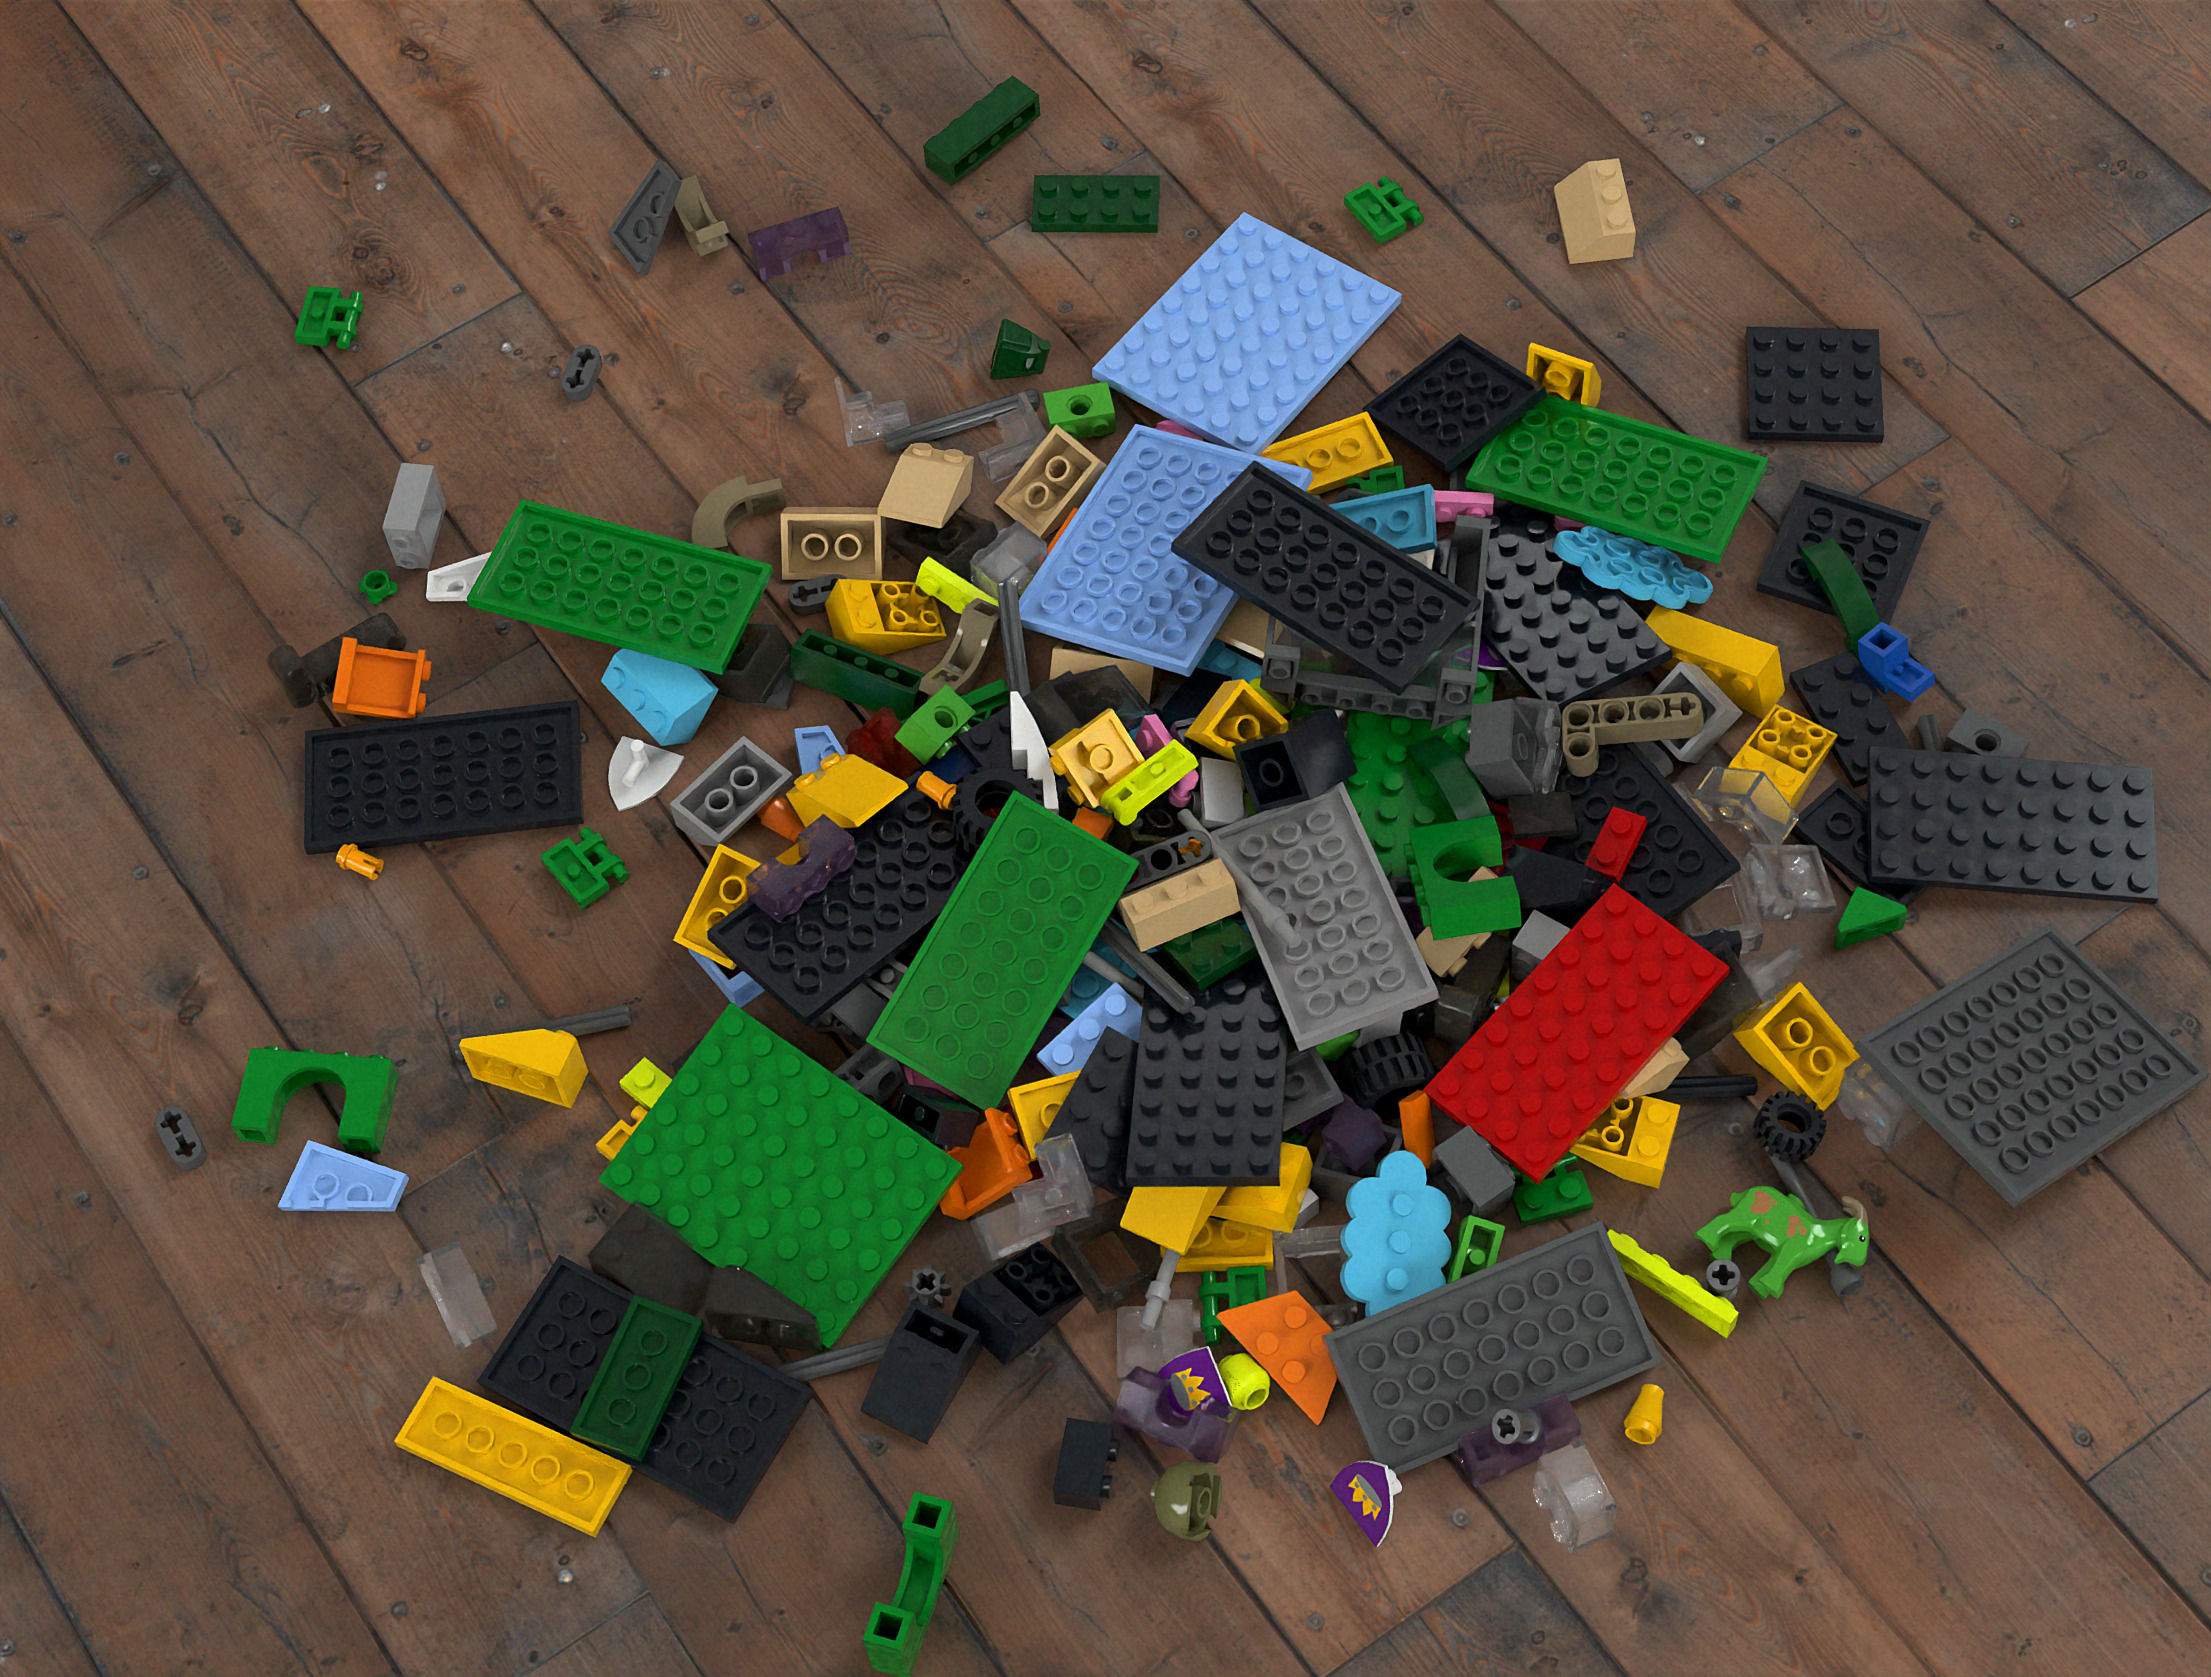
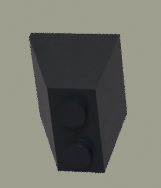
M1334 706L1306 713L1232 746L1256 813L1311 800L1358 772Z
M1515 844L1512 845L1501 877L1513 875L1519 894L1522 927L1534 909L1562 925L1577 923L1613 884L1589 866ZM1516 927L1514 929L1520 931L1522 927Z

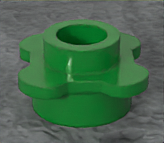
M372 570L368 572L358 585L359 591L365 593L368 596L369 603L373 605L380 604L388 595H393L398 591L397 583L390 581L385 570Z

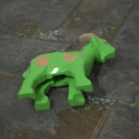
M1755 1186L1740 1194L1732 1193L1730 1203L1733 1209L1726 1214L1716 1216L1694 1233V1237L1703 1241L1712 1251L1709 1255V1259L1712 1262L1719 1259H1726L1732 1262V1252L1735 1248L1752 1240L1758 1247L1771 1254L1768 1262L1748 1281L1749 1289L1763 1300L1769 1294L1778 1299L1784 1291L1785 1280L1793 1270L1816 1261L1836 1247L1840 1252L1835 1258V1264L1849 1262L1857 1267L1862 1266L1866 1262L1870 1239L1867 1211L1860 1201L1844 1196L1841 1200L1847 1207H1844L1842 1212L1851 1218L1821 1220L1815 1219L1807 1213L1802 1201L1793 1194L1785 1196L1769 1186Z

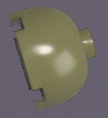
M1196 1461L1178 1462L1169 1467L1160 1479L1154 1483L1151 1490V1502L1154 1504L1158 1522L1170 1534L1192 1541H1202L1210 1533L1211 1530L1204 1527L1209 1514L1215 1519L1217 1518L1222 1498L1221 1476L1213 1474V1470L1217 1469L1215 1465Z

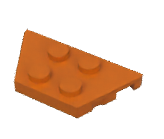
M1296 1290L1220 1312L1216 1318L1316 1426L1319 1425L1323 1419L1338 1377L1321 1336L1334 1330Z

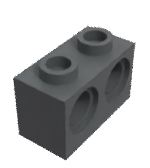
M868 1043L833 1072L834 1075L878 1106L884 1103L907 1082V1078L898 1061Z

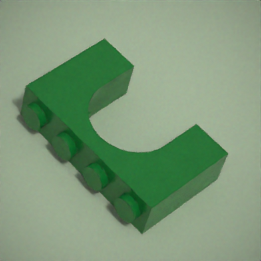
M1494 815L1408 829L1410 843L1403 844L1406 865H1409L1410 879L1415 889L1417 906H1420L1423 927L1430 926L1433 940L1522 927L1519 894L1513 875L1474 882H1457L1446 879L1453 874L1479 869L1481 866L1503 865L1500 833Z
M266 1046L264 1049L251 1048L231 1127L241 1142L275 1144L284 1108L289 1099L305 1086L321 1082L332 1083L346 1091V1101L337 1134L345 1150L381 1153L399 1074L392 1059L382 1055L357 1057L346 1052H336L334 1055L321 1054L311 1049H301L297 1052L285 1051L275 1046Z
M916 1491L902 1526L906 1541V1555L896 1594L891 1606L875 1602L863 1636V1642L872 1669L897 1677H911L960 1536L953 1503Z

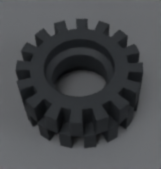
M1783 1091L1776 1092L1775 1096L1771 1094L1764 1101L1753 1123V1128H1755L1753 1134L1755 1139L1761 1138L1758 1143L1761 1149L1768 1146L1767 1154L1772 1157L1776 1152L1780 1154L1778 1160L1785 1162L1788 1156L1791 1163H1797L1799 1158L1804 1161L1810 1155L1812 1156L1826 1132L1824 1129L1827 1126L1826 1120H1822L1824 1116L1822 1109L1815 1111L1817 1103L1813 1100L1809 1104L1806 1103L1805 1099L1807 1096L1800 1094L1799 1098H1795L1794 1091H1788L1786 1096H1784ZM1778 1120L1793 1123L1799 1128L1801 1133H1793L1786 1130Z

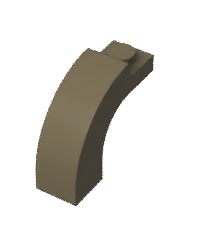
M696 175L682 179L672 212L694 253L701 257L728 246L729 243L725 234L729 230L725 220L718 221L713 215Z
M743 475L715 488L702 501L695 513L692 523L693 544L730 553L728 548L729 535L740 521L756 514L786 508L780 478L762 480L758 483L747 485L746 477Z
M977 597L964 607L957 632L949 650L942 661L922 677L919 686L920 691L932 697L945 684L958 696L967 694L972 690L983 673L1001 633L998 606Z

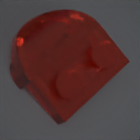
M890 707L880 709L861 728L851 731L844 743L848 745L847 754H854L901 780H904L924 766L894 737L902 725Z

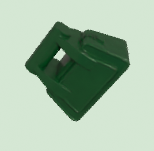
M1003 319L992 355L990 378L998 380L1042 374L1046 366L1051 343L1043 340L1030 330L1008 319Z

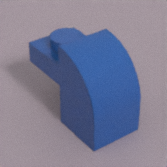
M1884 622L1879 623L1858 640V654L1861 666L1872 683L1885 695L1893 690L1912 702L1935 683V673L1909 657L1908 638Z

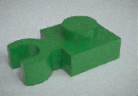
M1402 465L1369 471V480H1363L1358 477L1347 480L1349 489L1356 488L1375 494L1406 489ZM1351 496L1349 501L1354 500L1355 497Z

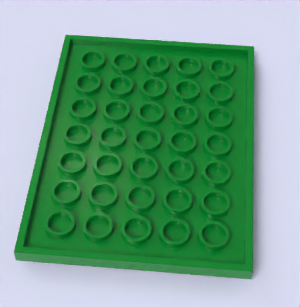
M730 1002L599 1177L598 1181L824 1346L833 1350L965 1167Z

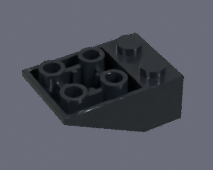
M1038 1241L965 1285L952 1317L979 1331L982 1345L1003 1365H1006L1032 1348L1090 1293L1091 1288Z
M913 1299L892 1334L860 1411L928 1444L983 1349L979 1331Z

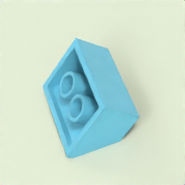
M624 648L614 654L601 679V682L661 746L690 743L719 690L698 668Z

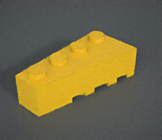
M1658 604L1644 621L1671 649L1672 660L1660 666L1672 671L1680 661L1698 665L1736 706L1764 719L1784 694L1785 686L1777 646Z
M1244 679L1223 682L1184 736L1232 762H1237L1232 746L1288 721Z

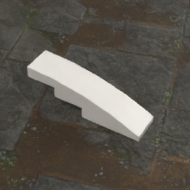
M1018 691L1010 692L1013 770L1027 769V779L1033 778L1037 782V788L1041 789L1043 807L1058 815L1059 807L1053 769L1048 763L1049 754L1035 719Z

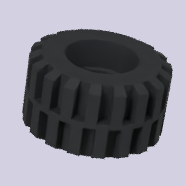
M991 764L990 769L985 770L983 766L976 769L975 775L968 773L964 776V783L959 782L956 787V794L953 797V829L956 832L958 843H964L963 849L968 853L975 851L976 854L997 819L988 817L982 812L991 808H1003L1013 790L1043 806L1041 789L1037 788V782L1033 778L1027 779L1025 771L1020 769L1018 772L1013 771V766L1005 765V768H998V764Z
M1411 1034L1386 1036L1359 1047L1343 1060L1336 1073L1353 1116L1369 1121L1385 1120L1399 1116V1101L1417 1090H1423L1436 1076L1423 1042L1419 1037H1414Z

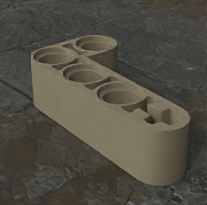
M1683 692L1577 701L1565 707L1562 714L1563 750L1568 770L1578 777H1585L1594 773L1599 763L1598 745L1696 736L1704 726L1700 699L1692 693ZM1656 716L1655 719L1645 720L1647 717ZM1614 719H1621L1619 722L1610 723ZM1586 722L1581 726H1574L1576 723ZM1581 752L1587 753L1584 756H1575L1576 754Z

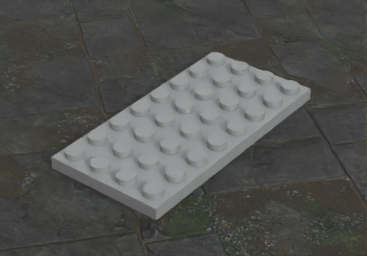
M1343 782L1338 783L1311 800L1267 810L1209 832L1274 907L1281 908L1289 917V924L1302 938L1299 946L1291 948L1278 933L1271 932L1264 924L1261 913L1236 886L1242 915L1299 1052L1440 998L1436 985Z

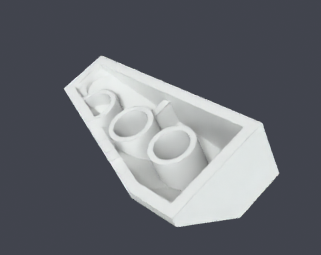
M492 552L429 571L426 598L429 601H467L468 594Z

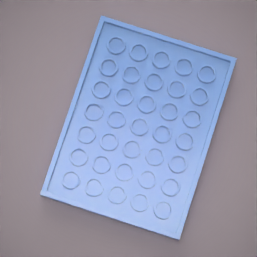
M1243 212L1092 368V377L1100 382H1108L1109 387L1215 445L1260 456L1401 303L1402 294Z
M1135 424L1018 600L1022 628L1190 677L1240 595L1172 553L1171 543L1254 460L1305 492L1313 480L1312 471Z

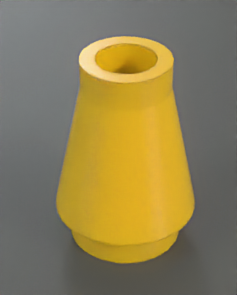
M1653 1384L1643 1385L1639 1396L1624 1420L1626 1436L1636 1443L1652 1444L1662 1433V1399L1664 1391L1659 1386Z

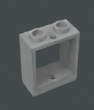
M401 463L382 527L396 566H402L406 569H429L447 507L440 482L432 465Z

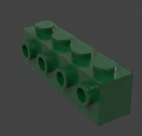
M1013 75L1003 83L998 84L991 93L982 100L975 102L968 111L959 118L952 120L949 126L936 136H932L923 145L926 167L951 186L954 185L1041 115L1039 94Z
M807 628L792 646L791 679L898 721L910 718L927 702L928 694L919 690L921 679L926 673L810 628Z

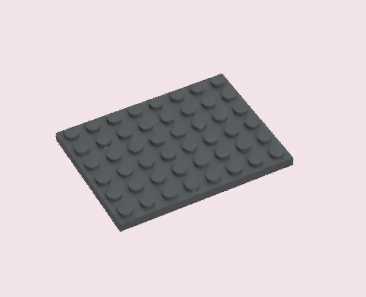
M2051 923L1859 1038L1853 1047L2013 1208L2027 1201L2203 1084L2210 1075L2202 1065Z

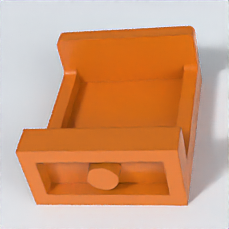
M343 637L332 699L333 710L390 720L417 718V713L424 714L427 694L421 693L423 681H429L432 661L426 660V650L419 649L418 654L363 646L358 645L357 639Z
M992 1107L985 1110L987 1121L976 1127L969 1148L953 1146L952 1151L943 1150L960 1162L965 1169L939 1205L943 1214L962 1221L1033 1178L1028 1166L1030 1163L1029 1155L1021 1146L1016 1134L1018 1132L1017 1123L1009 1113H1004Z

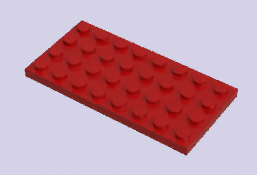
M1613 883L1423 1089V1092L1427 1094L1433 1104L1464 1128L1470 1125L1476 1134H1479L1490 1143L1496 1153L1539 1185L1728 976L1730 967Z

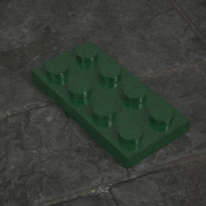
M1034 175L1032 232L1158 233L1160 176Z
M1185 869L1179 870V871L1174 872V873H1172V874L1166 875V876H1164V877H1161V878H1159V879H1156V880H1154V881H1151V882H1149V883H1146V884H1144V885H1141V886H1139V887H1136V888H1134V889L1128 891V892L1125 893V894H1128V893L1133 892V891H1135V890H1137V889H1140V888H1142V887H1145V886H1147V885H1150V884H1152V883H1154V882H1157V881L1162 880V879H1164V878H1166V877H1169V876H1171V875H1174V874H1176V873H1178V872H1181V871H1183V870H1185ZM1230 915L1157 945L1199 991L1259 955L1254 940Z
M634 1294L570 1429L572 1436L641 1462L705 1326L703 1319Z

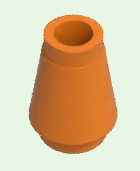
M775 795L757 812L762 825L793 841L795 844L801 841L809 831L784 797L779 798Z

